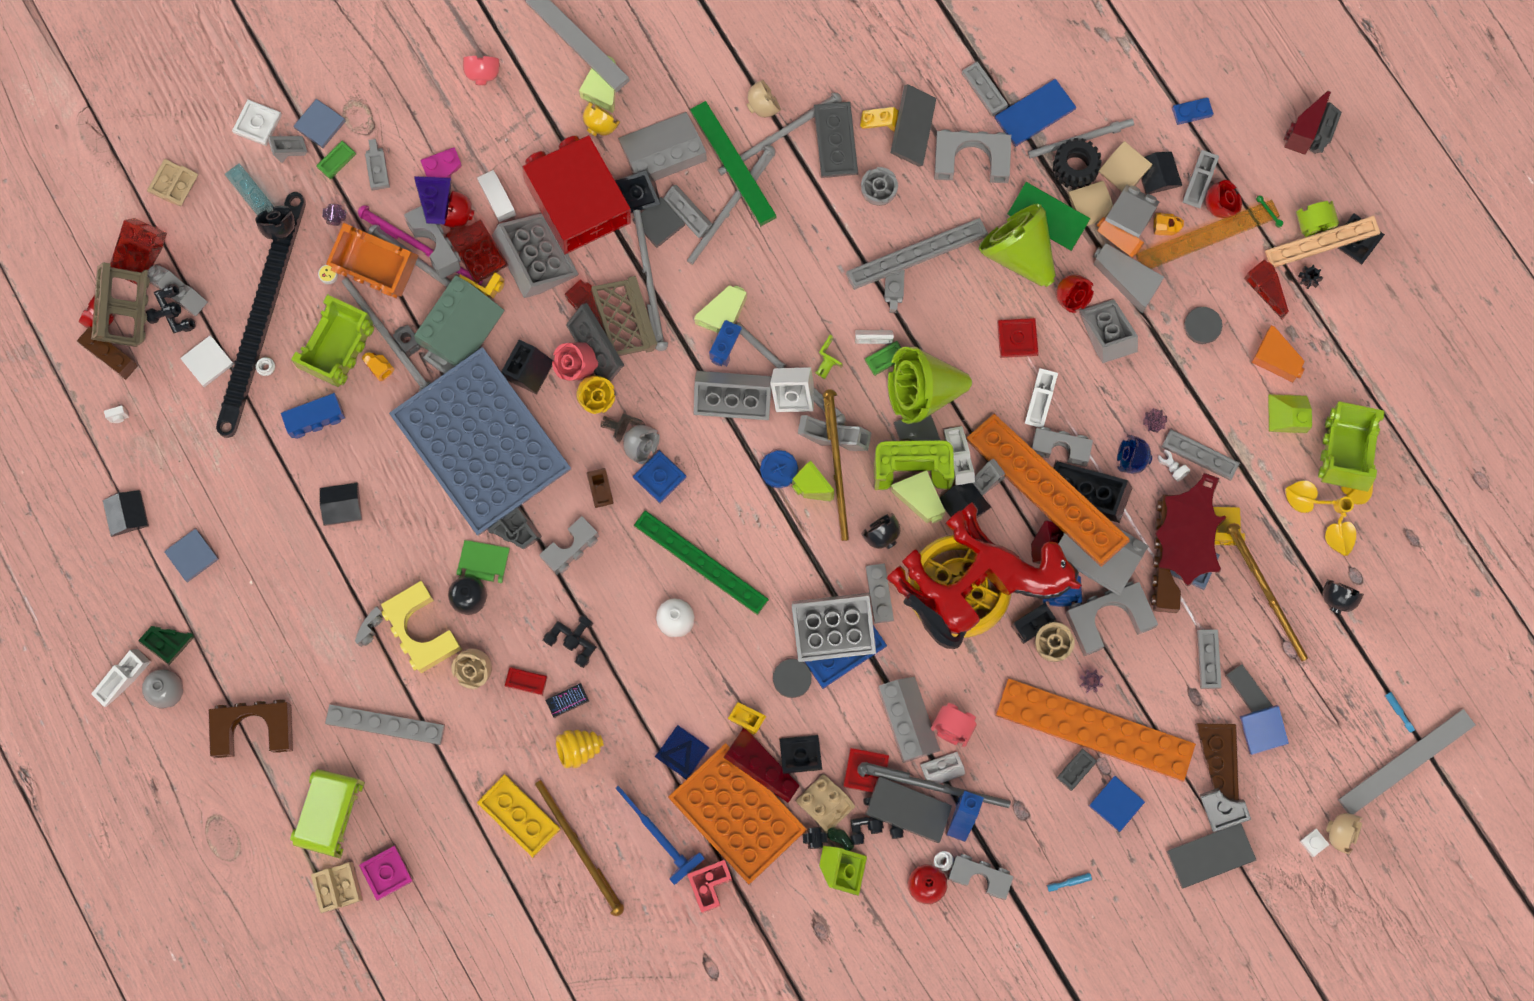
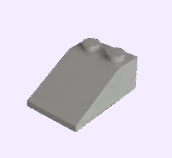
M1126 185L1105 221L1139 238L1160 202L1153 195H1146L1140 192V189L1136 186Z
M1114 299L1080 310L1081 318L1094 350L1102 363L1138 352V335Z

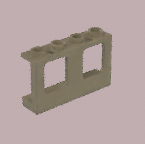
M103 262L97 267L91 340L137 347L144 342L146 336L143 329L147 320L145 306L148 303L146 289L150 283V278L147 277L148 270H144L142 273L112 268L110 263ZM114 277L132 280L137 283L135 302L115 299L111 296L112 279ZM110 314L134 318V334L132 338L109 334Z

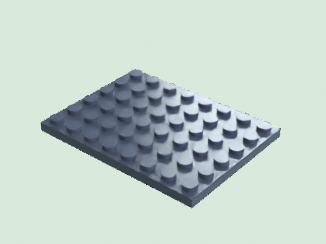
M483 347L389 413L477 536L571 470L566 460Z

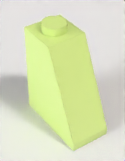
M608 56L616 64V61ZM591 68L579 89L580 98L613 113L615 110L616 91Z
M729 285L696 314L694 318L695 324L719 333L725 320L736 324L747 299V292L739 286L732 287Z
M927 470L891 485V492L926 523H936L943 519L945 509Z

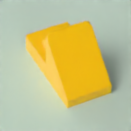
M737 702L728 720L745 728L754 735L766 716Z

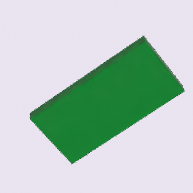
M1025 182L1007 215L1012 216L1033 204L1042 205L1046 211L1050 239L1072 251L1091 218Z

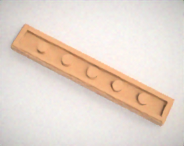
M1371 216L1265 250V255L1270 269L1379 235L1380 230L1375 216Z

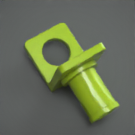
M831 334L819 351L820 356L824 360L815 372L818 376L821 375L823 379H826L833 365L843 367L841 362L825 353L834 339Z

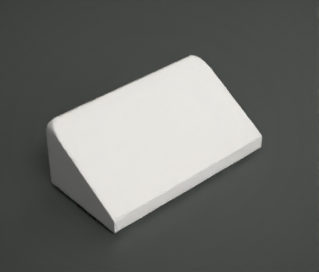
M892 330L855 331L856 344L893 343L894 335Z
M958 752L920 764L925 780L937 784L965 775L964 765Z

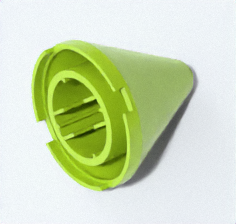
M1033 204L1006 219L1007 223L1002 227L993 229L980 243L979 250L985 257L1039 286L1045 285L1047 287L1055 281L1056 273L1046 211L1042 205Z
M912 346L902 347L895 353L891 361L895 363L893 372H888V393L891 406L896 415L902 416L903 419L901 421L908 424L921 422L968 392L972 386V379L967 373Z

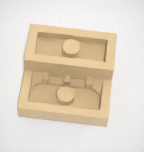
M1124 141L1101 167L1099 173L1122 192L1126 185L1136 186L1153 164Z
M164 159L147 192L170 203L182 206L198 174L182 165L180 167Z
M1104 181L1068 192L1072 208L1091 218L1088 225L1098 223L1103 217L1106 218L1113 207Z
M353 862L311 874L320 913L363 901Z

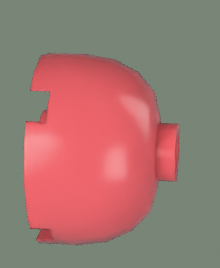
M467 56L463 58L464 73L468 79L476 81V85H487V82L494 80L499 73L500 63L498 58L483 56V58Z

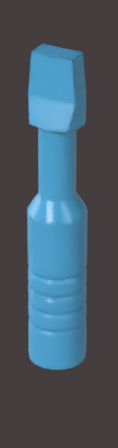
M1392 692L1386 694V699L1395 713L1401 717L1406 729L1410 733L1415 731V728L1404 715V710Z
M1090 873L1069 878L1061 883L1047 885L1049 892L1056 891L1061 887L1074 886L1091 881L1092 877Z

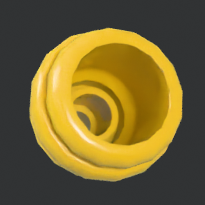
M566 730L563 734L556 736V749L564 768H579L581 764H586L589 759L594 758L595 754H599L601 747L604 746L601 735L597 736L594 731Z

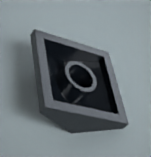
M1155 152L1144 157L1153 164L1141 178L1146 195L1182 186L1172 152Z
M647 169L615 179L631 209V213L635 210L641 211L661 204L656 183Z
M1353 213L1346 224L1362 220V218ZM1380 232L1379 235L1339 247L1338 249L1362 265L1385 234Z
M358 483L320 488V510L324 526L362 520Z
M973 483L955 485L940 497V501L950 517L958 511H962L971 502L978 509L977 518L991 509L989 503Z
M140 490L117 493L102 500L111 537L149 527Z
M818 735L779 739L783 774L822 770Z

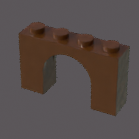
M280 699L274 700L271 704H266L265 701L254 702V705L246 706V703H236L234 707L216 705L215 709H209L210 756L213 758L235 757V729L243 719L250 716H259L265 720L268 726L269 751L272 753L292 752L291 704Z

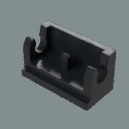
M1045 602L1014 622L1011 627L1024 644L1034 638L1041 627L1055 622L1056 618Z

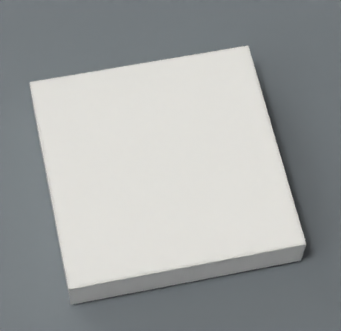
M247 100L232 132L267 146L269 142L268 137L272 136L282 114L279 111Z
M211 335L180 358L204 388L234 365Z

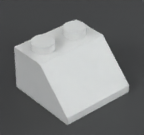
M811 367L774 368L770 384L776 412L813 411L814 381Z

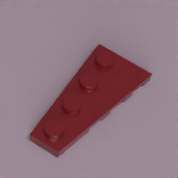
M745 728L741 730L723 757L787 803L790 802L800 786L788 773L783 774L782 766Z

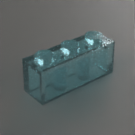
M240 163L225 173L231 185L256 216L266 209L267 212L273 211L272 207L274 206Z

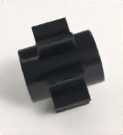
M1314 265L1310 268L1304 266L1303 272H1300L1298 275L1301 278L1300 285L1307 286V289L1310 286L1317 288L1318 282H1321L1323 279L1320 276L1321 269L1318 270Z
M820 827L807 828V834H802L803 844H808V849L823 848V843H828L827 833L822 832Z

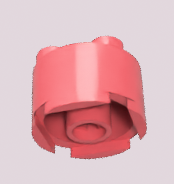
M585 342L563 343L555 349L553 354L555 355L554 361H552L554 372L559 378L567 381L583 380L591 376L598 367V361L593 349Z
M948 703L947 706L941 707L931 726V730L934 731L936 729L938 731L937 736L951 744L957 745L959 742L963 743L961 747H966L977 726L975 722L976 717L968 712L963 713L958 710L957 706Z

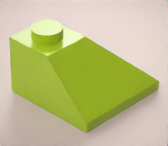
M1268 395L1269 432L1308 433L1312 428V408L1307 396Z
M809 461L792 479L793 490L797 495L801 494L803 498L830 502L834 499L835 490L812 461Z
M823 846L819 866L829 888L859 896L867 856L842 848Z

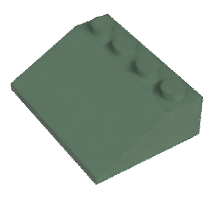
M455 275L415 333V341L423 348L456 366L479 350L505 310L472 284Z

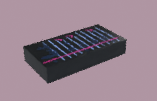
M581 683L545 700L553 718L590 702Z

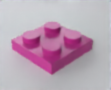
M396 846L359 865L377 901L413 882Z

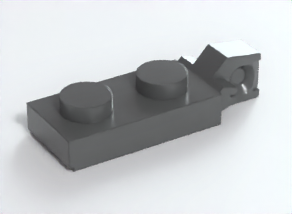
M1327 102L1315 139L1310 147V151L1314 154L1323 153L1327 144L1331 143L1342 113L1330 102Z

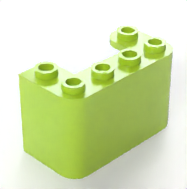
M327 294L323 301L327 306L325 311L322 310L320 313L322 315L321 320L306 347H301L302 353L295 352L291 361L298 369L339 387L346 383L347 374L350 369L354 368L357 361L356 357L359 352L361 353L364 350L365 341L368 336L372 335L374 326L368 313Z
M1338 401L1335 408H1331L1330 416H1327L1325 421V428H1328L1327 433L1324 434L1322 442L1325 445V450H1322L1320 461H1323V466H1320L1318 478H1321V482L1366 492L1369 491L1377 475L1374 458L1377 436L1380 432L1379 422L1380 420L1383 421L1384 410Z
M884 441L879 443L876 447L874 458V490L889 489L893 484L894 471L926 470L931 471L934 487L937 489H951L954 481L953 446L948 441Z

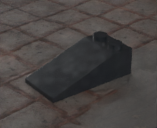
M1056 462L1054 469L1110 521L1120 523L1133 489L1128 480Z

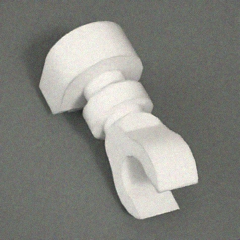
M1164 450L1168 459L1164 460L1159 455V463L1169 467L1168 470L1170 472H1174L1172 477L1177 482L1181 481L1189 474L1190 469L1186 465L1179 467V463L1174 462L1171 452Z

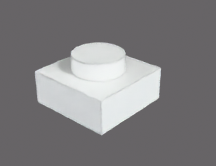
M122 405L104 411L105 418L111 423H121L124 419L129 418L128 410Z
M1314 829L1299 841L1312 857H1315L1329 845L1317 829Z

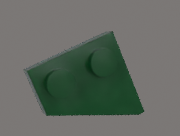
M151 626L138 641L170 665L191 642L194 635L188 632L186 634L176 632V630H164L160 627Z

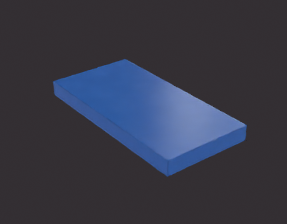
M1054 79L997 114L995 120L1007 135H1011V142L1016 147L1076 110V106L1058 81Z
M873 625L877 654L886 648L887 644ZM875 654L805 661L804 663L808 666L821 688L824 689Z

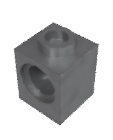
M407 324L405 327H399L392 336L409 358L423 347L415 341V333ZM411 337L408 343H403L404 338Z

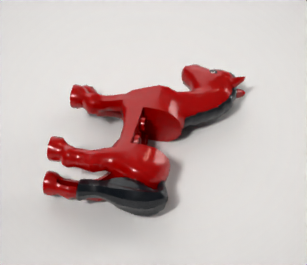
M971 502L945 523L953 530L954 540L970 548L976 554L973 563L956 583L944 585L930 578L921 563L922 556L917 549L913 550L902 563L909 569L908 576L916 581L920 591L907 581L905 570L901 566L893 570L886 579L895 585L900 594L906 597L903 603L917 612L925 630L940 646L946 649H957L962 644L966 632L971 630L980 621L979 616L965 598L974 589L973 586H980L986 580V577L1005 595L1020 593L1024 596L1050 599L1060 597L1070 589H1080L1082 584L1077 581L1079 572L1066 559L1061 546L1056 542L1044 543L1041 548V564L1039 568H1036L1020 559L1015 552L1004 546L995 545L983 533L977 522L978 509Z

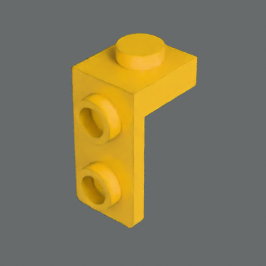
M895 107L862 111L860 127L866 129L887 126L895 132L899 111Z
M497 273L493 274L486 288L461 274L459 275L461 279L472 284L487 297L489 296L493 299L497 292H501L504 287L503 282L505 279Z

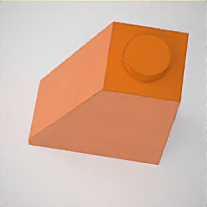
M1103 217L1097 224V227H1099L1097 231L1128 256L1134 258L1143 247L1144 242L1105 221L1106 218Z
M1271 325L1251 363L1292 383L1296 378L1300 379L1305 370L1302 367L1305 362L1304 359L1276 327Z

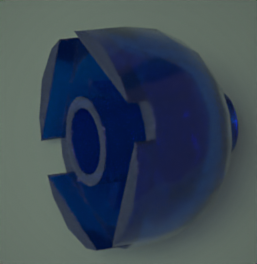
M1128 435V440H1123L1118 449L1117 461H1120V466H1117L1120 472L1128 474L1141 473L1152 462L1150 446L1144 439Z

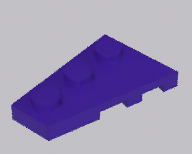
M414 176L426 223L445 224L452 184L451 178Z

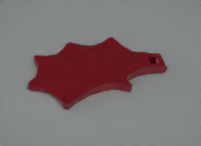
M1203 473L1199 482L1189 491L1165 497L1167 516L1164 524L1155 533L1163 548L1159 568L1169 569L1178 574L1187 587L1202 574L1209 572L1219 573L1221 571L1215 551V535L1218 526L1226 520V516H1216L1213 508V496L1220 478L1207 473ZM1205 481L1212 483V487L1204 486Z

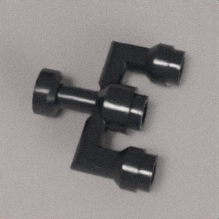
M176 284L166 285L164 289L154 292L162 310L156 311L152 308L146 311L147 321L150 324L157 323L161 317H166L173 334L181 331H192L196 326L192 318L183 319L178 324L174 317H178L181 313V307L178 303L174 302L167 304L165 297L173 298L179 294V288Z
M580 615L578 618L580 624L574 632H571L570 628L557 620L553 628L543 636L542 641L552 647L557 642V636L562 632L566 635L563 640V646L573 651L579 644L585 648L582 653L577 655L574 661L577 665L584 668L588 665L589 658L597 646L585 638H580L586 627L591 628L594 623L585 616Z
M871 797L863 799L866 806L869 805ZM873 817L850 819L852 829L850 838L853 845L864 844L865 837L860 827L862 825H868V831H871V834L883 833V821ZM891 825L889 831L892 839L903 838L904 830Z

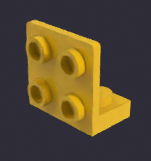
M1213 507L1216 516H1226V520L1216 530L1215 545L1236 546L1231 535L1227 534L1226 529L1232 523H1236L1241 527L1240 508ZM1240 528V529H1238V531L1240 532V534H1241V536H1242V538H1243V540H1244V542H1245V533H1241V528Z

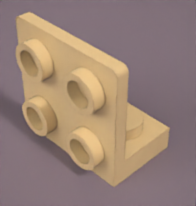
M824 774L796 800L797 804L827 834L856 807L850 798Z

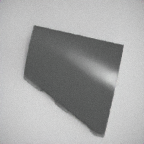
M520 507L515 508L488 529L489 533L495 534L507 542H512L522 549L529 547L542 537Z

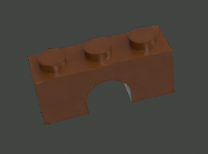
M90 327L77 340L83 348L103 361L125 380L138 367L131 358L111 343L91 340L92 328Z

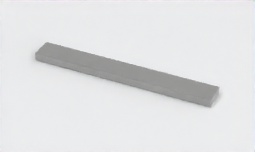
M525 0L527 5L616 92L630 81L629 77L550 0Z
M978 218L846 272V275L855 290L982 239L988 235V232L981 219Z
M1464 709L1459 711L1346 793L1338 801L1347 813L1355 814L1476 726V724Z

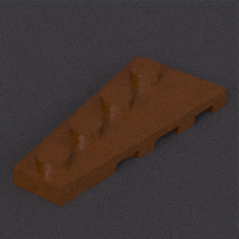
M1195 724L1213 789L1219 788L1222 795L1228 799L1239 800L1236 724Z

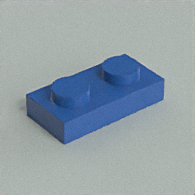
M1209 98L1182 103L1172 107L1177 125L1209 118L1214 114Z

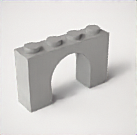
M946 129L937 131L934 180H953L956 154L964 148L976 147L983 150L989 157L990 183H1008L1010 178L1011 135L1003 132L988 134V132L984 131L978 133H970L965 130L951 132Z
M1133 581L1127 583L1120 595L1109 590L1104 593L1105 596L1103 597L1093 596L1087 599V603L1083 605L1076 603L1069 606L1066 617L1083 656L1104 648L1095 625V616L1097 611L1105 606L1122 608L1130 617L1137 635L1158 626L1139 582L1135 584Z

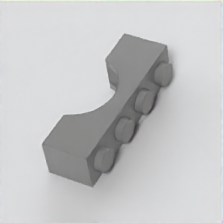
M422 206L404 214L406 223L415 238L425 237L436 243L435 250L430 255V260L440 279L461 270L459 265L461 259L458 253L452 251L450 240L442 235L444 232L440 224L426 223Z

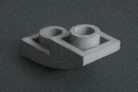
M377 606L366 617L357 633L355 642L360 647L363 645L367 646L372 642L375 633L371 628L378 626L383 621L382 612Z

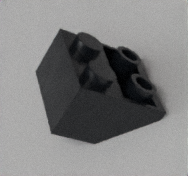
M519 339L501 373L506 380L537 395L552 368L553 360L536 347Z

